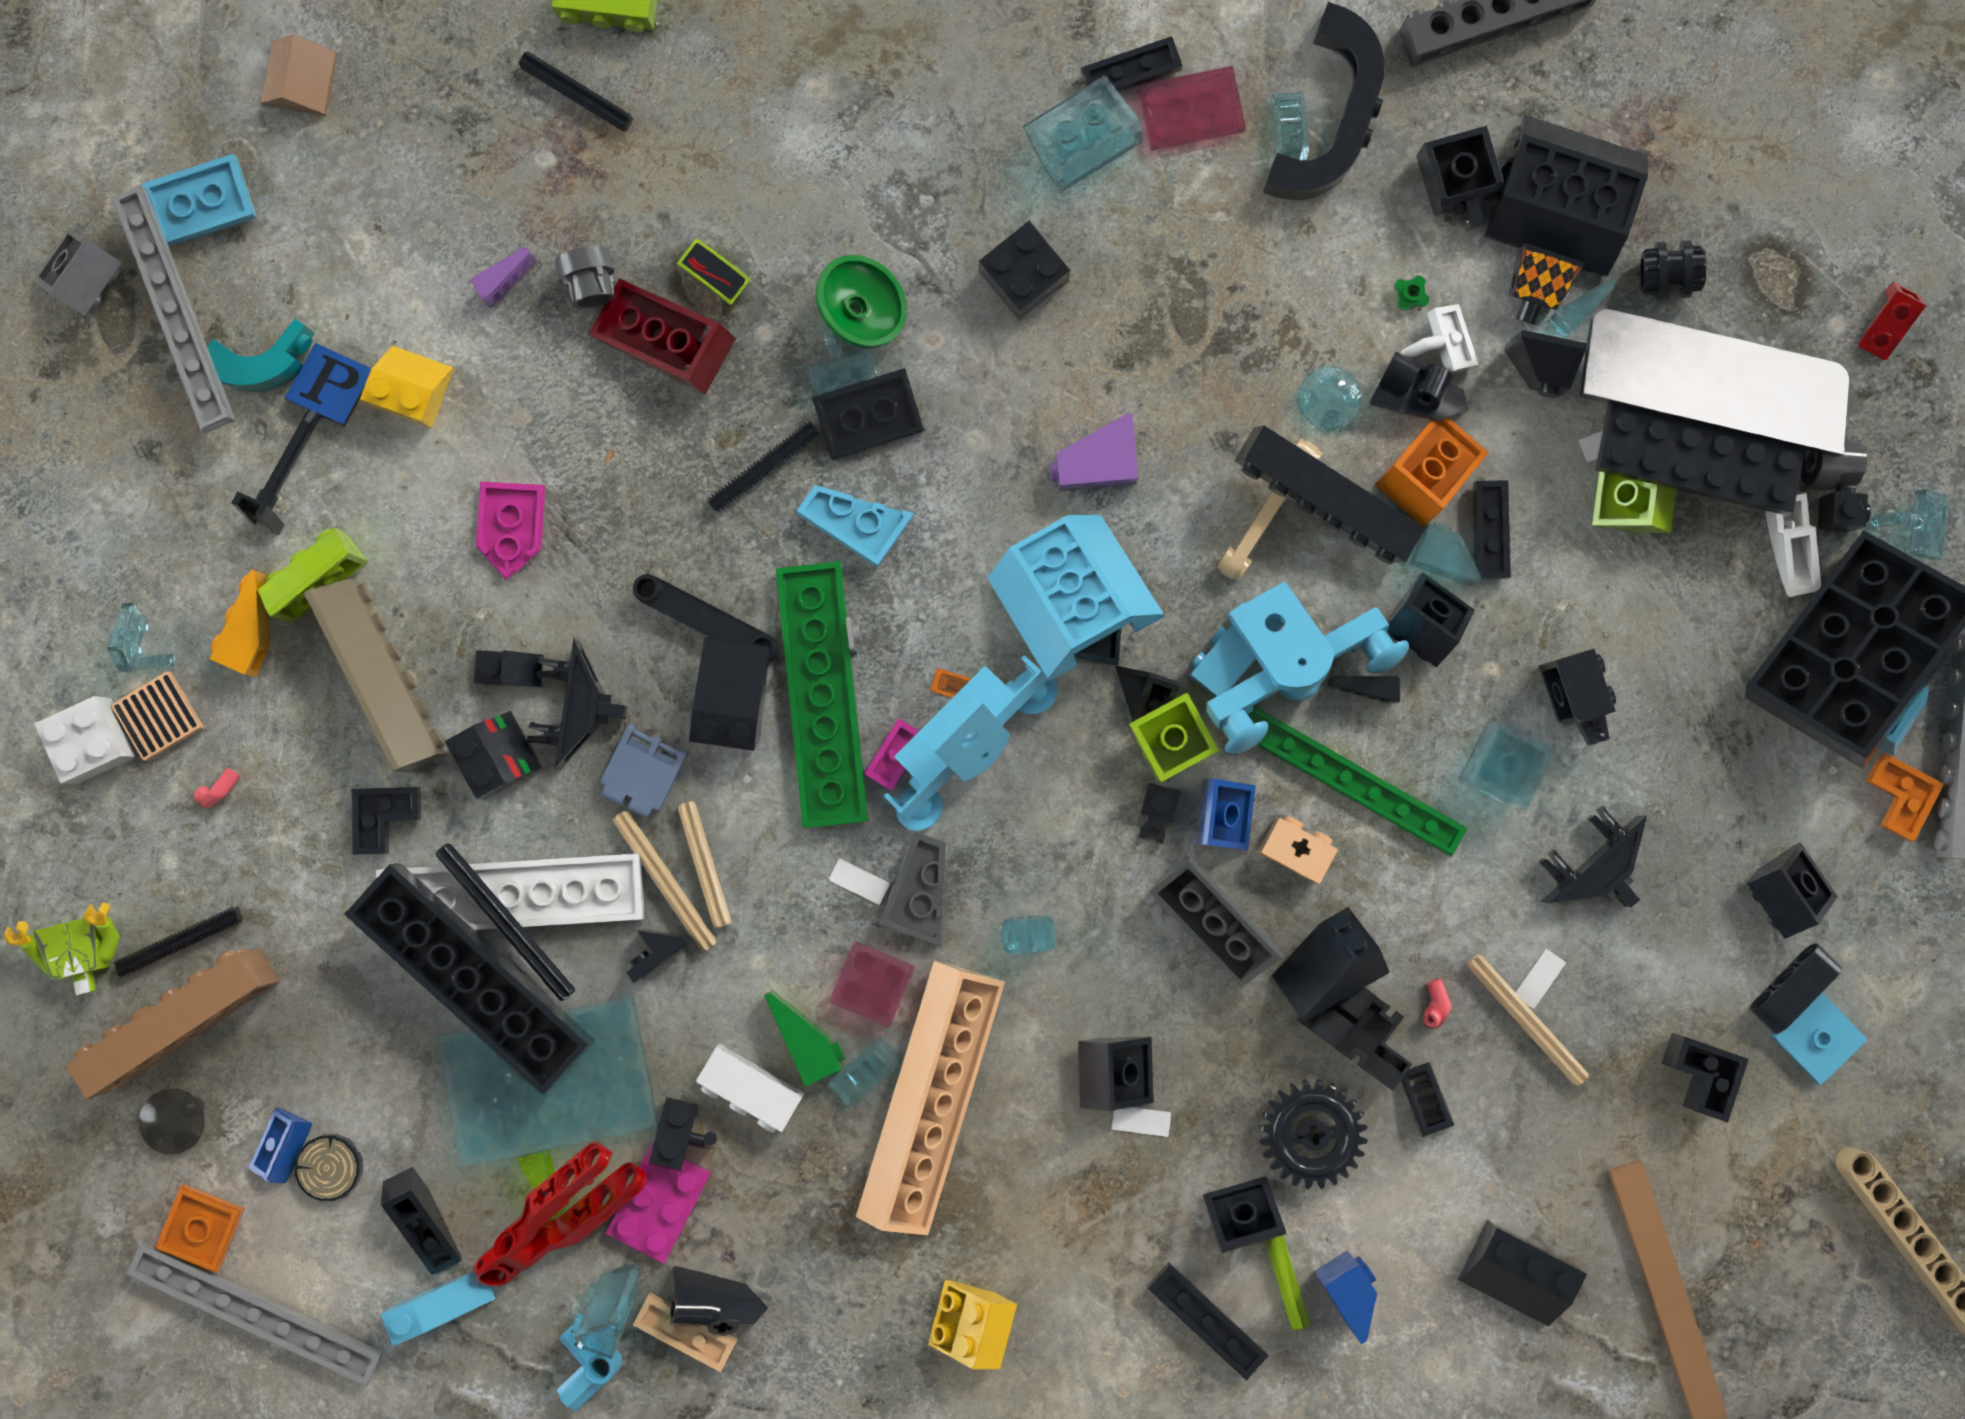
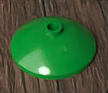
M846 255L830 262L818 277L815 299L819 314L827 327L843 341L856 347L878 348L890 343L902 331L907 319L906 297L897 278L881 263L861 255Z

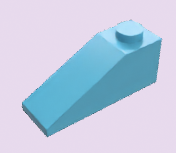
M473 1271L392 1305L381 1314V1318L392 1346H395L494 1300L496 1297L491 1286H485L476 1281Z

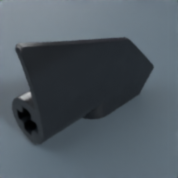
M1397 351L1393 355L1369 402L1376 407L1437 422L1469 409L1464 389L1451 384L1453 375L1447 368L1438 364H1429L1424 367L1422 363Z
M673 1266L672 1268L675 1292L670 1306L671 1325L692 1327L708 1325V1331L711 1334L725 1336L734 1333L740 1323L755 1324L768 1309L764 1302L744 1283L678 1266Z

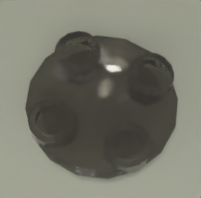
M178 1088L164 1089L153 1094L143 1104L139 1115V1130L144 1141L153 1150L163 1154H180L195 1147L205 1127L204 1103L199 1097Z

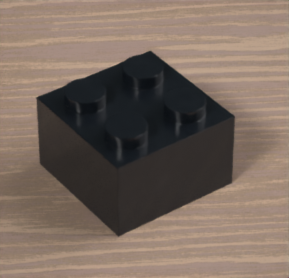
M1030 220L979 260L980 274L1018 320L1022 319L1068 282L1071 271Z

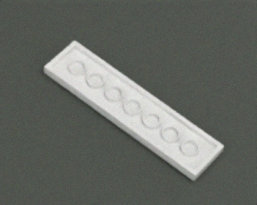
M639 853L469 864L522 927L645 919L642 864ZM445 866L407 868L474 930L497 929L494 923ZM384 869L376 870V878L384 871Z

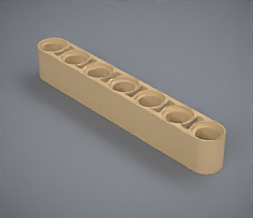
M1854 1147L1841 1149L1835 1159L1838 1171L1959 1331L1965 1335V1275L1878 1160L1872 1154ZM1860 1157L1861 1166L1854 1172L1853 1162L1856 1158ZM1880 1184L1881 1193L1877 1198H1874V1188ZM1901 1211V1221L1895 1225L1894 1217ZM1922 1239L1921 1248L1915 1252L1914 1246L1916 1241ZM1942 1266V1274L1935 1278L1936 1269ZM1962 1293L1963 1299L1959 1305H1956V1298Z

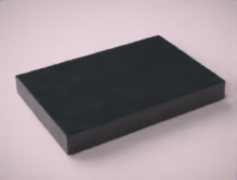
M905 368L812 397L832 460L925 431Z

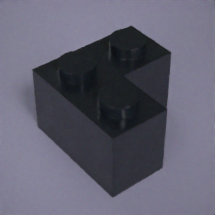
M1672 1033L1662 1064L1693 1075L1683 1106L1728 1123L1749 1059Z

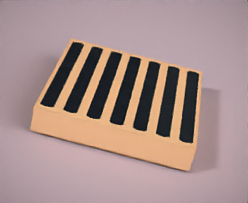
M169 671L111 705L143 761L153 759L204 728L173 673Z

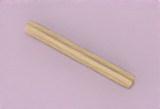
M628 811L618 814L613 819L614 824L635 854L639 853L641 864L699 949L705 952L717 943L715 937Z
M1476 955L1467 963L1468 969L1571 1083L1579 1086L1589 1077L1588 1072L1481 955Z

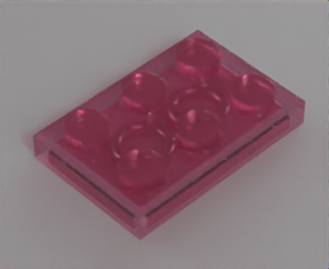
M1233 66L1138 85L1137 90L1151 151L1245 132L1246 124Z

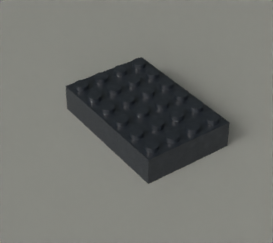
M1863 530L1746 685L1745 698L1859 768L1864 769L1964 636L1965 586Z

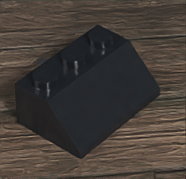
M1487 1220L1458 1280L1546 1326H1550L1573 1304L1587 1273L1576 1265Z

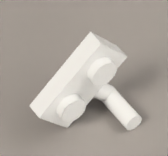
M1459 304L1434 308L1427 312L1434 336L1423 338L1401 351V354L1414 359L1426 351L1438 349L1443 366L1451 373L1469 370L1479 365Z

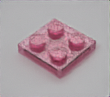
M855 940L829 1002L890 1028L915 965Z

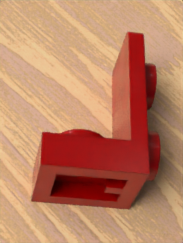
M1894 281L1891 282L1885 291L1888 298L1887 303L1858 342L1860 348L1882 360L1889 358L1927 306L1920 295Z

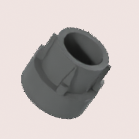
M587 246L576 248L559 255L555 259L559 281L563 286H566L573 307L579 309L592 308L604 305L615 299L613 290L614 278L612 275L614 267L610 251L607 247Z
M1845 436L1844 451L1839 457L1805 450L1800 475L1801 485L1807 489L1834 490L1837 487L1858 485L1865 474L1867 466V452L1864 445L1861 444L1862 441L1847 439V436Z

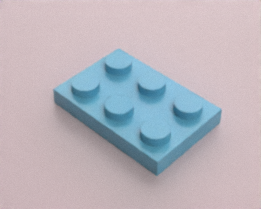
M234 154L141 184L148 192L169 247L257 218L239 160Z

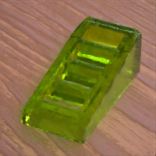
M548 1147L524 1153L517 1158L533 1190L555 1172ZM564 1208L549 1220L557 1218L564 1211Z

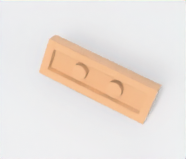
M650 1292L633 1326L721 1372L738 1339L731 1335H713L708 1331V1325H703L702 1327L671 1325V1303Z

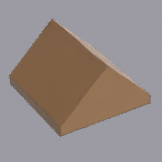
M294 34L272 41L261 104L326 116L337 53Z

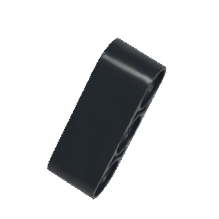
M1813 943L1806 947L1752 1002L1750 1010L1774 1034L1781 1033L1838 977L1842 967L1818 943Z

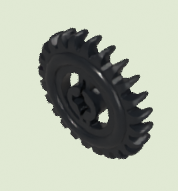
M1303 1079L1302 1090L1300 1091L1293 1083H1290L1291 1094L1289 1096L1282 1090H1278L1281 1102L1268 1101L1274 1112H1262V1116L1270 1121L1269 1124L1258 1126L1261 1131L1268 1134V1136L1259 1139L1260 1144L1270 1146L1268 1150L1263 1152V1156L1265 1158L1275 1157L1270 1164V1168L1275 1170L1283 1167L1279 1175L1281 1179H1286L1292 1174L1291 1183L1293 1186H1297L1302 1179H1304L1306 1189H1310L1314 1181L1317 1182L1320 1189H1323L1326 1179H1329L1335 1186L1337 1185V1174L1342 1175L1346 1179L1349 1177L1346 1169L1347 1166L1354 1169L1358 1168V1164L1353 1159L1354 1156L1363 1157L1365 1155L1358 1148V1145L1366 1144L1368 1139L1360 1136L1359 1133L1367 1130L1368 1126L1357 1123L1364 1116V1112L1360 1110L1352 1112L1357 1101L1351 1099L1345 1102L1347 1096L1345 1089H1342L1335 1095V1084L1332 1082L1324 1090L1322 1081L1317 1079L1314 1088L1311 1089L1309 1082ZM1310 1110L1322 1111L1328 1114L1335 1122V1125L1326 1126L1315 1117H1305L1298 1122L1295 1131H1290L1294 1120L1300 1114ZM1314 1126L1319 1133L1314 1134V1140L1311 1141L1305 1134L1310 1133V1127ZM1337 1138L1333 1149L1327 1155L1317 1159L1299 1155L1292 1147V1144L1302 1143L1307 1149L1318 1151L1323 1149L1330 1139Z

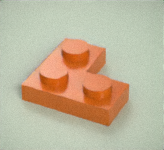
M1887 753L1879 754L1865 781L1894 797L1880 827L1908 842H1915L1944 785L1942 782Z

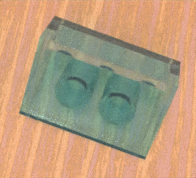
M1105 75L1023 126L1024 132L1045 172L1061 193L1143 143L1140 120Z

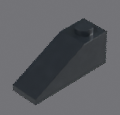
M411 1167L384 1180L382 1184L381 1206L430 1274L433 1275L462 1261V1256L430 1190L415 1169Z

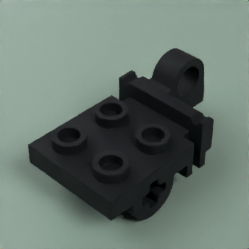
M1366 987L1304 1023L1300 1017L1297 1019L1298 1022L1348 1059L1352 1060L1356 1054L1360 1055L1362 1058L1356 1065L1392 1091L1412 1065V1063L1385 1044L1404 1016L1398 1011H1395L1391 1017L1386 1015L1391 1006L1379 999Z

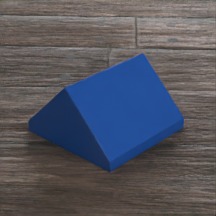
M1213 778L1205 779L1197 844L1248 850L1256 785Z

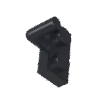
M666 1097L648 1164L681 1172L688 1145L707 1150L715 1147L717 1135L714 1132H707L705 1135L692 1132L698 1109L697 1104Z

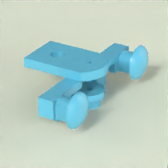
M1284 581L1229 612V620L1264 670L1208 701L1206 712L1217 729H1222L1229 739L1225 746V751L1230 754L1245 752L1256 746L1268 731V723L1266 721L1254 724L1247 715L1253 711L1254 704L1277 691L1294 701H1303L1311 698L1318 691L1320 683L1327 677L1333 660L1350 650L1354 654L1362 649L1370 661L1366 667L1367 672L1378 674L1388 671L1403 660L1408 652L1409 643L1408 641L1397 643L1392 641L1387 634L1389 623L1377 607L1323 636L1288 584ZM1270 619H1278L1283 623L1284 628L1278 632H1273L1267 629L1265 623Z
M1025 655L1021 659L1026 664L1027 671L1019 675L1014 683L1010 680L1005 685L984 666L894 756L913 776L908 782L911 787L906 789L898 800L895 797H891L888 793L884 795L896 808L899 822L907 829L913 831L925 830L934 825L939 819L943 808L942 798L938 790L954 774L964 782L978 776L990 767L1000 756L1010 737V734L1002 725L1017 710L1025 714L1034 715L1049 709L1055 702L1058 694L1056 679L1048 681L1043 671Z

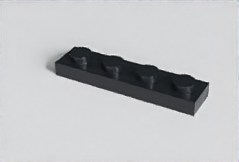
M1170 1262L1147 1285L1149 1291L1246 1381L1269 1356L1261 1346Z

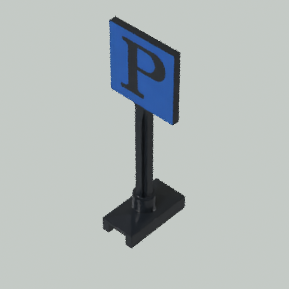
M315 343L285 396L287 401L307 409L304 417L265 487L259 490L255 498L237 491L231 502L250 523L255 525L258 520H261L272 533L280 534L285 524L272 511L279 499L277 497L279 491L321 417L345 427L360 400L372 368Z

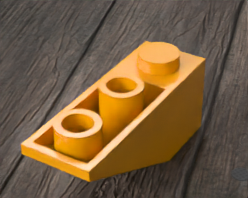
M251 569L249 574L245 575L239 584L238 590L240 594L235 604H232L225 614V626L221 634H218L211 644L212 653L209 659L241 674L257 677L270 649L269 614L258 592V589L265 584L264 579L267 575Z

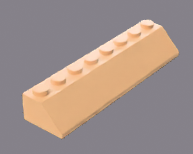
M934 961L856 1214L857 1218L881 1231L920 1235L929 1234L1005 981L958 966Z

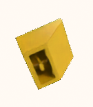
M945 1280L928 1345L971 1369H1000L1017 1303L995 1292Z

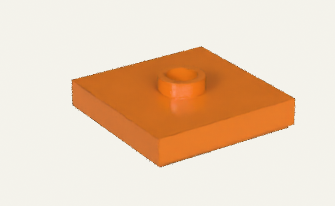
M183 1184L178 1189L155 1249L217 1273L222 1267L245 1208Z

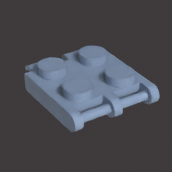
M630 723L600 780L601 783L605 784L601 796L620 805L625 803L628 796L632 797L627 808L646 818H650L654 809L661 811L689 752L684 749L678 751L662 743V739L657 736L652 738L635 730L636 726ZM632 736H635L651 744V746L648 747L642 744L641 742L632 739ZM658 749L678 757L677 760L659 752Z

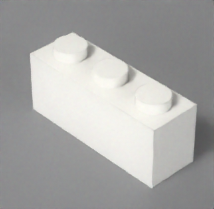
M722 1044L716 1046L696 1080L697 1083L702 1085L700 1088L702 1092L715 1099L721 1096L730 1102L729 1107L744 1116L750 1113L759 1119L757 1123L761 1127L773 1133L776 1129L780 1132L784 1130L805 1094Z

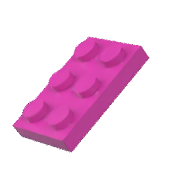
M653 1142L640 1165V1168L644 1169L647 1173L644 1188L616 1212L606 1234L664 1264L712 1172L685 1158L681 1172L648 1164Z

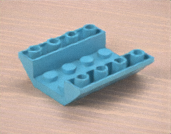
M1067 515L1011 546L988 576V581L1048 681L1077 666L1074 657L1075 653L1130 623L1136 633L1165 617L1101 515Z

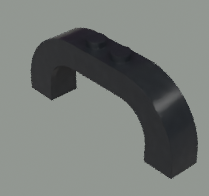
M1328 2L1313 44L1339 53L1348 62L1353 75L1352 89L1333 146L1325 155L1313 160H1299L1280 153L1276 154L1263 193L1288 200H1303L1324 194L1335 187L1349 172L1361 147L1367 148L1373 133V129L1368 128L1371 117H1378L1383 103V99L1378 98L1384 80L1385 60L1377 35L1371 26L1358 14L1331 2Z

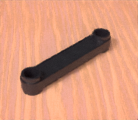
M643 574L634 581V596L649 607L710 638L758 644L762 640L770 641L772 651L769 655V663L777 657L779 652L778 643L769 634L654 575ZM647 581H653L656 585L655 593L650 597H643L641 595L642 585Z

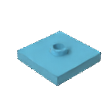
M1823 993L1787 1029L1781 1033H1773L1771 1035L1779 1046L1818 1085H1822L1868 1040Z

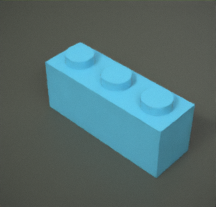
M1242 601V602L1238 605V607H1240L1241 605H1243V604H1245V603ZM1270 619L1265 625L1270 631L1278 632L1283 623L1278 619ZM1233 624L1227 630L1221 626L1209 641L1213 644L1206 655L1200 652L1188 666L1193 670L1188 677L1213 698L1231 689L1255 660V656Z

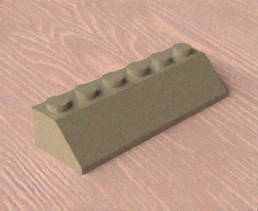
M346 579L305 592L304 595L392 770L412 773L445 756L446 753L443 746L446 743L444 742V737L437 728L433 729L428 719L431 717V712L425 701L418 699L414 688L417 687L416 682L408 670L404 671L399 661L402 658L399 648L394 641L389 642L384 632L388 629L387 624L379 612H374L370 604L373 601V597L368 587L364 583L360 584L358 581Z

